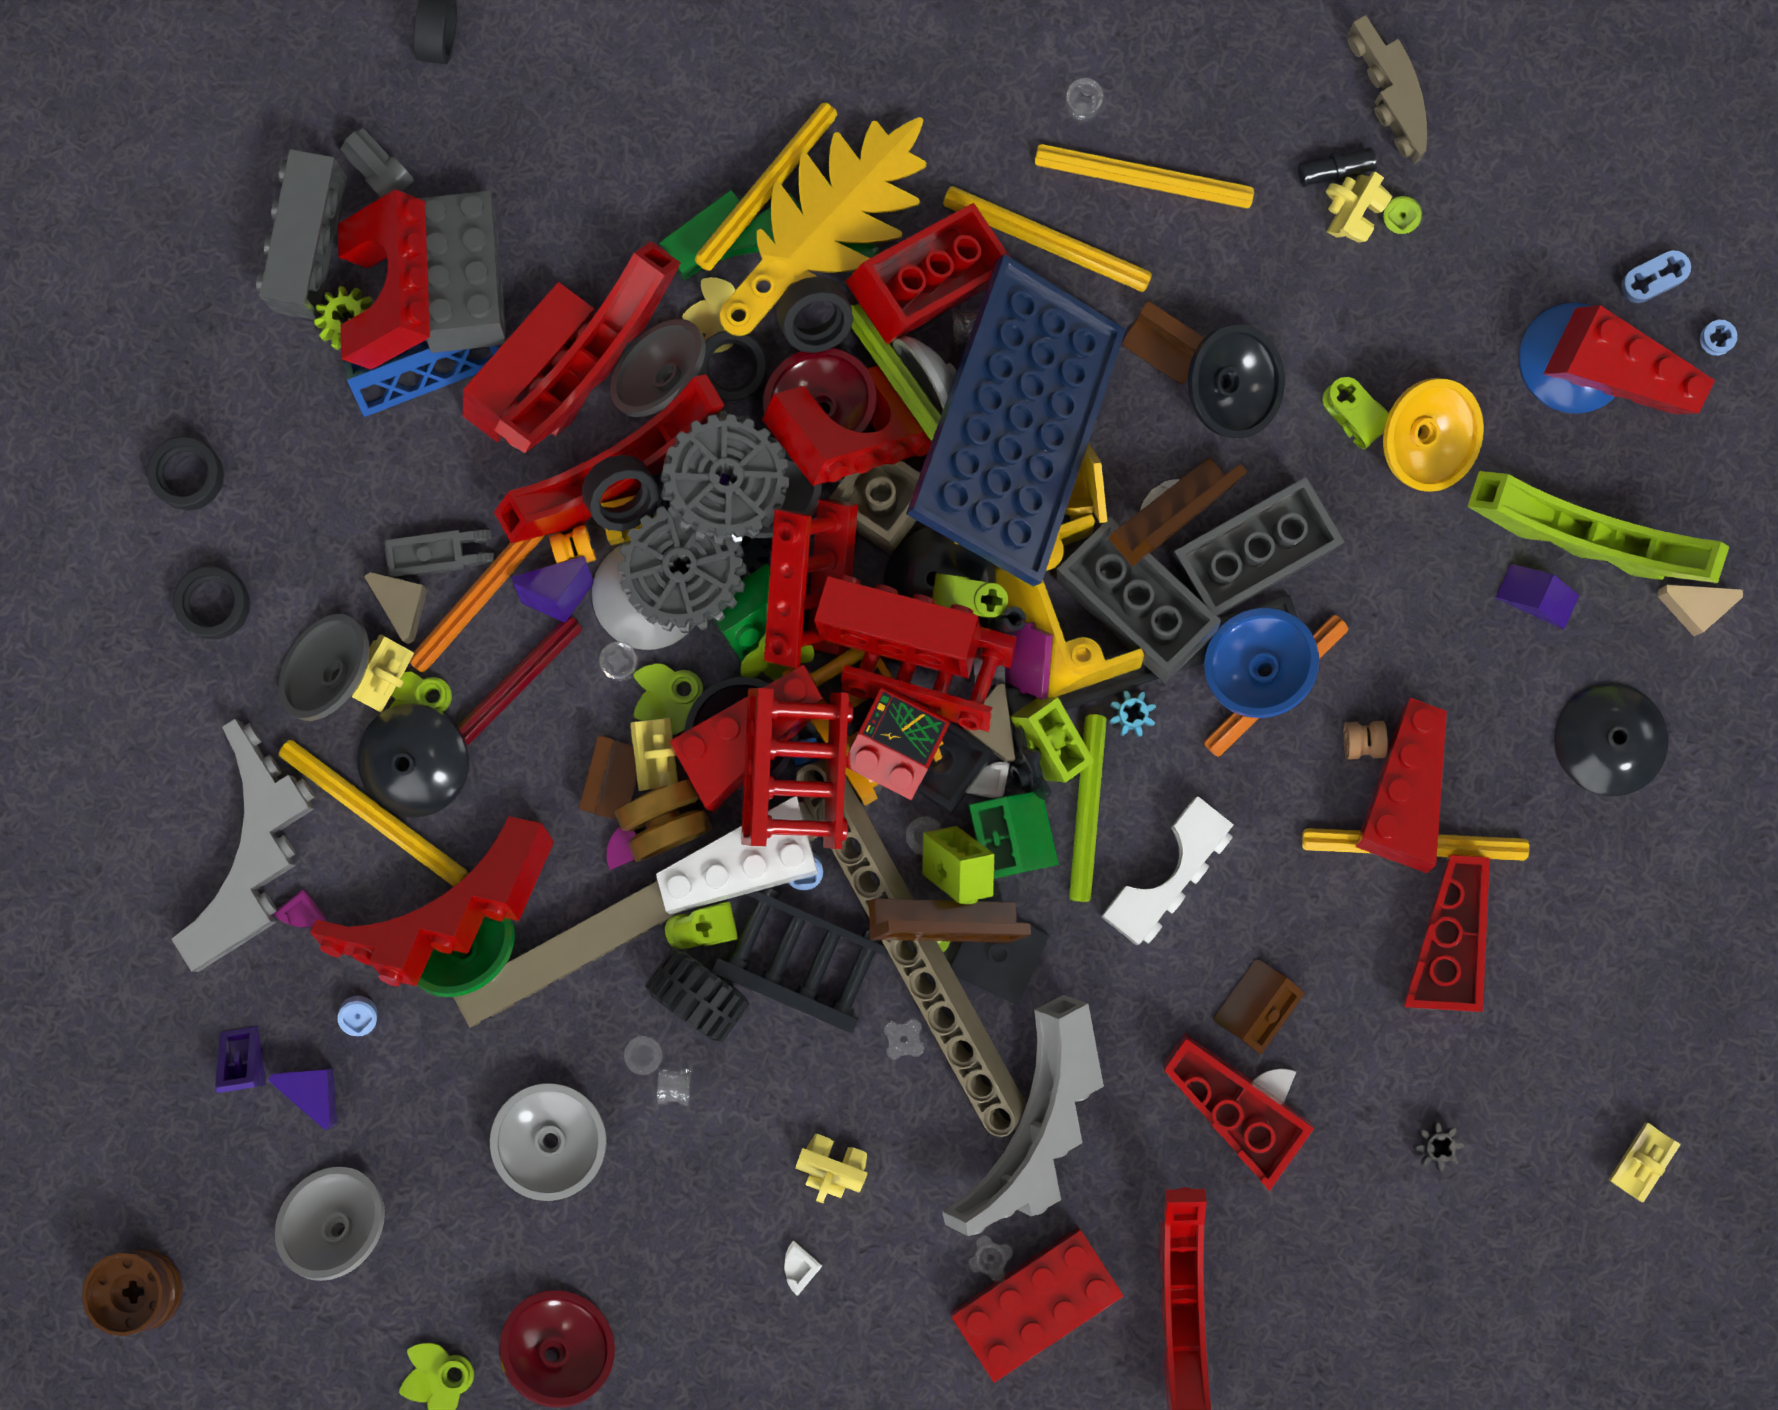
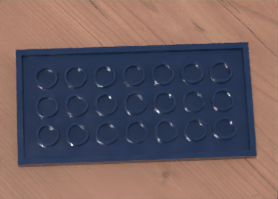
M1004 254L997 259L906 514L1034 587L1042 583L1126 329Z

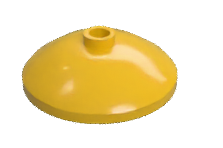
M1431 378L1420 381L1403 392L1389 412L1383 435L1386 461L1396 478L1411 488L1428 492L1443 490L1462 479L1475 463L1483 441V416L1477 400L1460 383L1443 378ZM1420 426H1421L1422 433H1421V435L1418 437V430H1419V428H1420Z

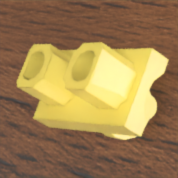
M1372 172L1370 176L1358 175L1356 180L1346 177L1342 185L1330 184L1326 194L1333 201L1328 210L1336 214L1326 232L1336 238L1346 236L1358 243L1367 241L1374 230V224L1363 217L1365 210L1368 207L1373 212L1380 213L1387 207L1392 198V195L1380 185L1384 177L1377 172Z
M380 634L377 640H374L369 647V661L366 673L352 697L382 713L395 687H402L404 681L400 680L414 652Z
M670 718L630 723L639 791L657 789L677 783L676 753L669 742L672 740Z
M1645 1122L1608 1180L1638 1201L1644 1202L1659 1177L1665 1172V1168L1681 1144Z
M815 1134L807 1149L802 1148L795 1169L808 1173L809 1177L806 1185L820 1190L816 1201L824 1203L827 1193L842 1198L845 1188L860 1193L868 1173L864 1171L867 1153L854 1147H848L841 1163L828 1158L834 1141L825 1136Z

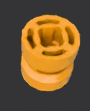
M585 524L574 527L573 531L568 534L558 532L549 535L556 563L585 556L587 563L596 560ZM571 539H573L578 553L577 556L575 554Z

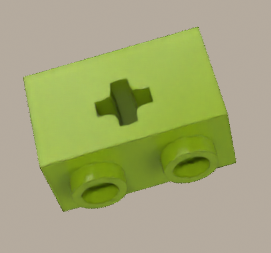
M1048 697V699L1042 700L1036 698L1009 717L1015 728L1022 726L1027 740V747L1040 752V766L1046 781L1066 783L1095 762L1058 697Z
M958 826L924 832L922 875L960 904H974L978 899L993 896L994 853Z

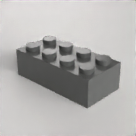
M289 149L287 161L283 160L279 170V181L282 183L280 197L274 198L271 216L272 219H275L272 234L268 233L264 242V255L267 256L265 270L259 271L256 281V290L260 293L259 297L274 313L311 320L319 317L320 313L316 310V305L322 304L348 178L334 157Z
M491 191L418 198L425 201L430 338L426 340L431 353L503 345L506 342L499 230L497 211Z
M1305 477L1175 550L1170 558L1187 588L1218 617L1337 550L1345 542L1309 480Z
M1109 517L1107 522H1104L1057 568L1056 581L1127 649L1132 652L1142 648L1144 653L1142 663L1166 684L1214 636L1219 629L1221 619L1151 554H1148L1132 567L1108 539L1120 527L1114 519Z

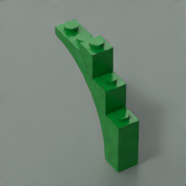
M732 190L659 243L660 248L681 263L677 273L683 280L703 270L695 261L698 251L744 196L738 199ZM789 193L788 195L791 197L793 202L796 204V206L802 213L800 200L796 201L794 197ZM771 207L750 222L718 262L739 255L759 253L757 245V230L762 229L775 243L772 231ZM838 242L868 258L881 253L874 243Z

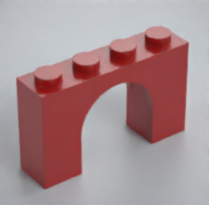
M395 189L338 224L339 258L368 269L382 260L388 259L385 284L377 300L367 310L340 325L341 359L371 370L430 338L425 201Z
M878 366L867 368L873 378L877 392V408L872 421L876 432L873 433L855 432L834 422L824 412L805 386L774 393L762 421L812 486L828 481L836 482L848 475L858 472L863 474L875 467L885 464L893 465L902 459L916 455L923 456L928 453L931 440Z

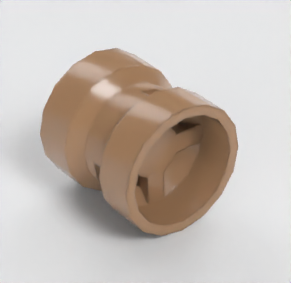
M1371 721L1369 725H1360L1358 722L1344 723V753L1347 760L1359 759L1362 755H1370L1373 759L1386 758L1388 740L1384 721Z

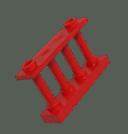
M829 498L819 499L817 516L811 519V515L775 509L764 661L798 668L801 662V648L812 645L814 650L835 655L846 652V646L820 639L814 619L827 576L838 579L839 575L851 577L853 575L858 504ZM815 534L814 555L808 557L810 535ZM812 572L811 593L806 594L807 573ZM809 609L808 630L803 631L804 610Z
M980 626L981 637L975 659L982 660L983 662L969 700L947 694L954 675L945 672H938L932 690L910 684L917 666L902 661L896 679L875 674L874 671L880 655L865 652L859 669L844 665L842 671V690L848 691L857 698L875 699L883 685L950 719L952 722L959 723L965 729H979L989 732L993 707L984 705L996 668L998 666L1012 667L1016 653L1017 637Z
M748 689L741 845L766 847L767 838H770L771 835L824 837L823 848L842 849V841L846 840L848 834V822L846 818H843L847 725H850L853 719V705L849 701V693H830V704L779 702L776 697H773L774 689ZM777 717L829 720L828 743L776 741L775 737L772 736V721H775ZM775 756L827 759L826 782L774 780V777L770 776V760H774ZM773 795L825 798L824 821L772 819V816L768 815L769 799H772Z

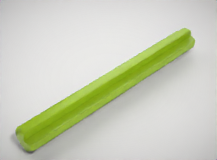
M860 304L850 305L853 315L852 330L932 442L941 417L940 413L891 344L887 345L862 306Z
M1097 714L1087 715L1084 723L1083 742L1095 762L1080 772L1069 893L1070 900L1077 902H1089L1092 892L1107 721L1105 716Z

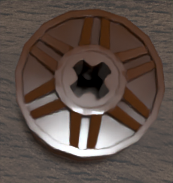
M139 1249L104 1257L94 1265L84 1281L82 1301L85 1314L95 1327L108 1335L128 1336L161 1327L174 1316L180 1306L183 1283L180 1271L173 1261L158 1251ZM133 1287H144V1295L133 1294Z

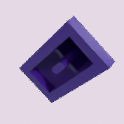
M585 556L512 577L514 587L522 604L564 623L576 609L594 581Z
M1510 564L1495 598L1564 630L1580 595L1554 574Z
M258 1026L220 1032L215 1082L216 1092L221 1093L266 1085Z
M334 1068L272 1074L269 1077L268 1081L324 1130L332 1129L335 1126L337 1116Z

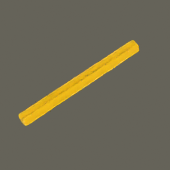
M826 102L819 105L698 251L695 261L699 266L707 271L712 270L772 197L774 183L779 182L781 185L800 163L801 154L808 153L834 122L837 116L835 108Z
M1045 144L1038 146L1035 157V165L1039 167L1245 209L1250 208L1254 197V188L1251 186Z
M951 186L944 197L943 205L957 212L974 203L989 226L1140 292H1144L1147 289L1152 274L1150 271L959 188Z
M288 740L281 747L278 754L282 759L454 887L468 875L466 869L386 809L382 808L295 741Z
M1306 828L1302 833V847L1305 850L1370 853L1355 847L1360 831ZM1438 835L1437 856L1448 857L1450 855L1524 861L1529 856V841L1521 838Z

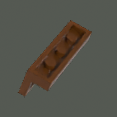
M1209 457L1116 529L1108 539L1133 567L1229 491L1248 471L1240 463L1225 475Z
M879 898L869 901L870 940L1012 943L1031 935L1030 923H1016L1015 902L977 901L974 904H960L956 901Z

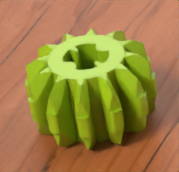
M340 286L338 288V297L336 298L330 292H325L324 296L329 302L328 305H316V310L323 315L314 320L315 326L322 328L319 336L323 341L331 340V346L336 350L341 348L340 325L342 323L339 318L344 319L342 314L349 311L355 317L374 303L370 296L362 298V292L358 288H354L348 295L345 287Z

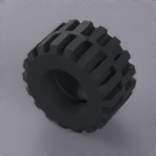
M672 948L645 984V988L651 997L691 1027L717 1042H723L750 1005L745 995L681 949Z

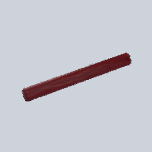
M572 616L565 623L561 621L457 726L467 746L582 631V626Z

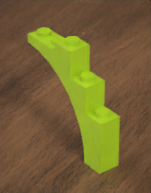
M1479 471L1467 506L1518 537L1552 542L1574 556L1608 561L1636 577L1663 580L1664 576L1718 583L1729 550V546L1721 541L1664 532L1582 508L1534 488L1510 474Z

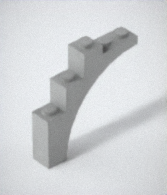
M237 719L232 720L222 728L235 753L243 782L244 819L241 841L231 871L216 897L194 922L171 939L191 972H200L277 922L273 916V913L277 911L275 904L266 892L260 894L258 889L296 866L291 858L296 852L286 836L278 837L276 833L315 809L310 802L315 796L303 778L297 781L295 777L290 775L279 780L277 776L281 775L282 772L271 755L264 757L257 745L262 740L251 723L244 725L242 721Z
M1062 995L1034 1010L1037 1030L1036 1068L1030 1096L1019 1126L1006 1150L989 1173L968 1194L942 1211L946 1226L967 1236L976 1235L999 1219L1013 1215L1016 1210L1029 1216L1044 1213L1048 1207L1061 1201L1053 1159L1065 1156L1069 1150L1082 1144L1075 1102L1087 1099L1091 1093L1104 1087L1088 1003Z

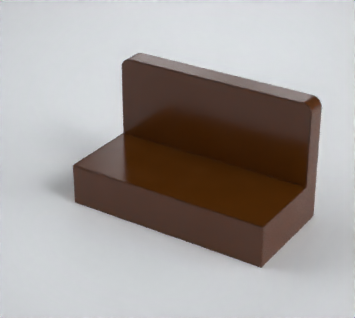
M1147 301L1139 313L1138 319L1122 341V346L1177 383L1184 384L1188 378L1193 354L1204 337Z
M598 735L579 810L617 820L614 812L632 802L637 783L634 748L632 745L616 742L614 739Z
M1257 959L1242 977L1213 1020L1239 1038L1252 1050L1262 1055L1305 993L1286 976Z

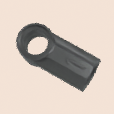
M364 128L354 131L345 139L344 144L340 148L346 159L366 178L364 180L366 184L381 198L395 189L403 192L415 182L394 156L389 157Z

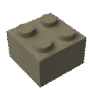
M901 460L893 465L885 464L872 468L863 474L858 472L845 476L829 499L858 504L856 533L889 555H892L917 521L907 515L906 512L920 473Z

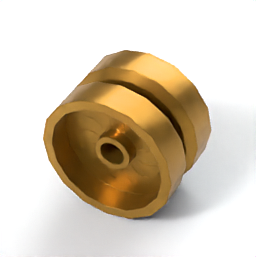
M690 779L647 792L614 812L623 831L630 832L647 827L646 830L632 837L628 843L635 862L659 855L712 830L704 810L697 809L680 814L681 811L695 804L699 798Z

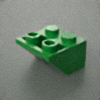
M765 564L742 580L745 584L743 592H736L734 595L738 603L734 609L726 607L723 610L725 616L723 620L718 622L713 618L741 662L746 655L759 647L761 638L766 634L770 566L768 564ZM804 619L803 631L808 630V624Z
M1033 792L968 806L975 840L994 853V879L1059 865L1045 801L1038 798Z

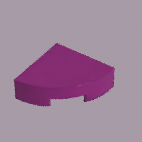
M619 826L611 836L607 847L609 870L634 860L628 843L632 837L637 835L635 830L630 832L623 831Z
M304 889L273 913L279 920L294 927L307 928L313 926L316 919L328 920Z

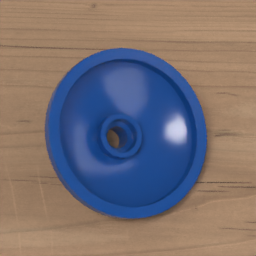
M1583 303L1560 304L1541 313L1528 326L1519 348L1521 375L1531 393L1546 406L1571 414L1597 410L1615 398L1594 388L1582 387L1572 384L1568 380L1543 375L1575 308L1592 306Z
M1252 609L1232 617L1214 634L1205 654V676L1214 696L1230 711L1251 718L1273 717L1294 708L1311 691L1319 672V651L1312 633L1297 617L1278 609ZM1264 668L1272 669L1270 675L1266 677L1260 676V672Z

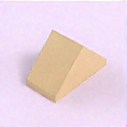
M1666 585L1658 589V598L1693 636L1705 632L1742 599L1743 590Z

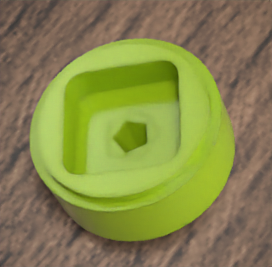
M1396 197L1384 209V222L1394 233L1406 234L1412 232L1419 226L1422 220V208L1412 197Z

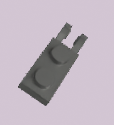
M455 530L385 540L388 576L398 579L466 569L465 566L493 563L494 553L480 552L464 556L462 544L486 542L492 539L491 530L468 532Z

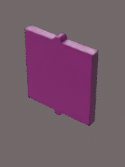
M1034 622L1026 623L1021 630L1015 631L1013 636L1017 637L1016 653L1012 667H1005L1004 681L1019 688L1022 694L1029 693L1041 700L1048 699L1053 635L1037 628Z

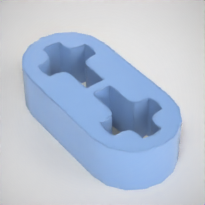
M1672 250L1633 268L1624 276L1621 282L1623 295L1631 302L1641 303L1678 286L1688 278L1691 272L1690 260L1684 253ZM1667 260L1671 264L1678 263L1681 269L1677 272V278L1673 273L1663 277L1660 276L1659 272L1668 265ZM1634 276L1639 281L1651 276L1653 282L1644 288L1645 294L1640 289L1634 291L1631 288V285L1635 282Z

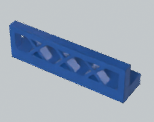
M424 340L372 370L351 362L344 363L348 384L363 416L366 417L476 375L492 356L478 361L467 357L470 349L431 353L427 340ZM490 346V347H489L490 350H491L492 356H493V355L498 351V349H499L498 346ZM447 357L457 361L453 370L448 373L442 374L432 370L436 360ZM407 371L421 374L418 383L414 386L406 387L397 384L400 375ZM373 384L386 388L382 398L369 403L366 402L361 389Z

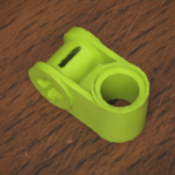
M1340 377L1327 387L1322 398L1326 411L1342 426L1349 438L1352 435L1354 436L1355 440L1353 442L1358 447L1367 449L1384 433L1389 413L1354 378ZM1345 390L1349 396L1341 403L1336 397Z
M935 574L932 599L936 601V605L948 608L952 604L963 605L974 611L973 614L982 617H997L1007 608L1008 595L1005 589L998 584L970 580L968 577ZM981 596H993L992 604L981 603Z
M725 902L699 908L694 912L670 917L665 926L667 941L673 948L682 950L701 945L711 946L717 943L737 940L738 935L731 903Z

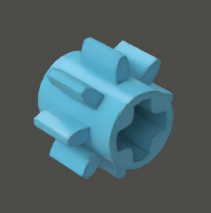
M1124 691V703L1122 705L1118 702L1111 703L1110 706L1118 712L1117 716L1113 717L1109 722L1110 724L1119 722L1123 726L1120 732L1121 736H1124L1129 729H1134L1136 736L1141 737L1142 724L1147 726L1155 724L1152 719L1148 718V712L1155 709L1156 705L1151 704L1147 706L1143 702L1144 692L1140 693L1137 698H1131L1129 692ZM1133 705L1139 707L1138 714L1142 716V720L1136 719L1133 723H1129L1126 721L1128 714L1123 709H1130Z

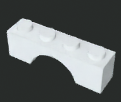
M1195 797L1171 827L1179 846L1178 864L1172 876L1165 883L1153 889L1123 887L1100 917L1135 945H1139L1143 940L1149 944L1162 928V925L1158 923L1161 916L1166 910L1172 914L1186 896L1181 892L1190 880L1196 884L1208 870L1209 865L1205 863L1206 859L1213 851L1220 854L1233 838L1228 832L1234 824L1200 797Z

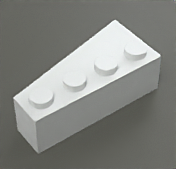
M797 796L768 811V815H771L772 819L804 820ZM742 826L656 874L666 912L671 915L819 874L809 836L771 835L770 838H767L766 847L741 845Z

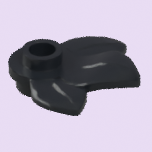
M1022 726L1017 727L1012 732L1015 753L1014 766L1011 767L1013 782L1018 788L1022 787L1025 792H1033L1038 798L1045 800L1052 791L1043 778L1040 766V752L1027 747Z

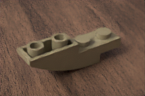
M1365 15L1353 22L1348 32L1350 36L1348 44L1355 56H1363L1370 67L1367 69V73L1376 88L1382 87L1384 89L1375 100L1376 107L1374 111L1376 117L1384 127L1389 125L1396 136L1394 143L1400 155L1404 158L1409 156L1413 164L1421 160L1427 147L1426 111L1417 75L1400 40L1397 39L1385 45Z

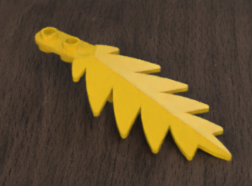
M921 117L903 124L889 135L877 121H872L863 142L860 160L841 134L835 132L832 137L829 155L831 186L808 154L802 153L799 164V194L802 213L779 182L774 183L771 198V221L775 243L762 229L757 230V245L762 260L722 306L720 322L725 331L735 336H743L750 333L778 302L789 286L801 279L816 276L811 272L855 271L864 261L870 259L838 242L877 243L896 240L902 237L900 230L866 213L893 212L919 205V198L888 182L905 178L926 167L924 160L909 152L923 125ZM761 281H767L771 288L768 292L761 293L756 289L757 284ZM736 310H742L746 313V317L743 321L736 322L731 317L732 313Z

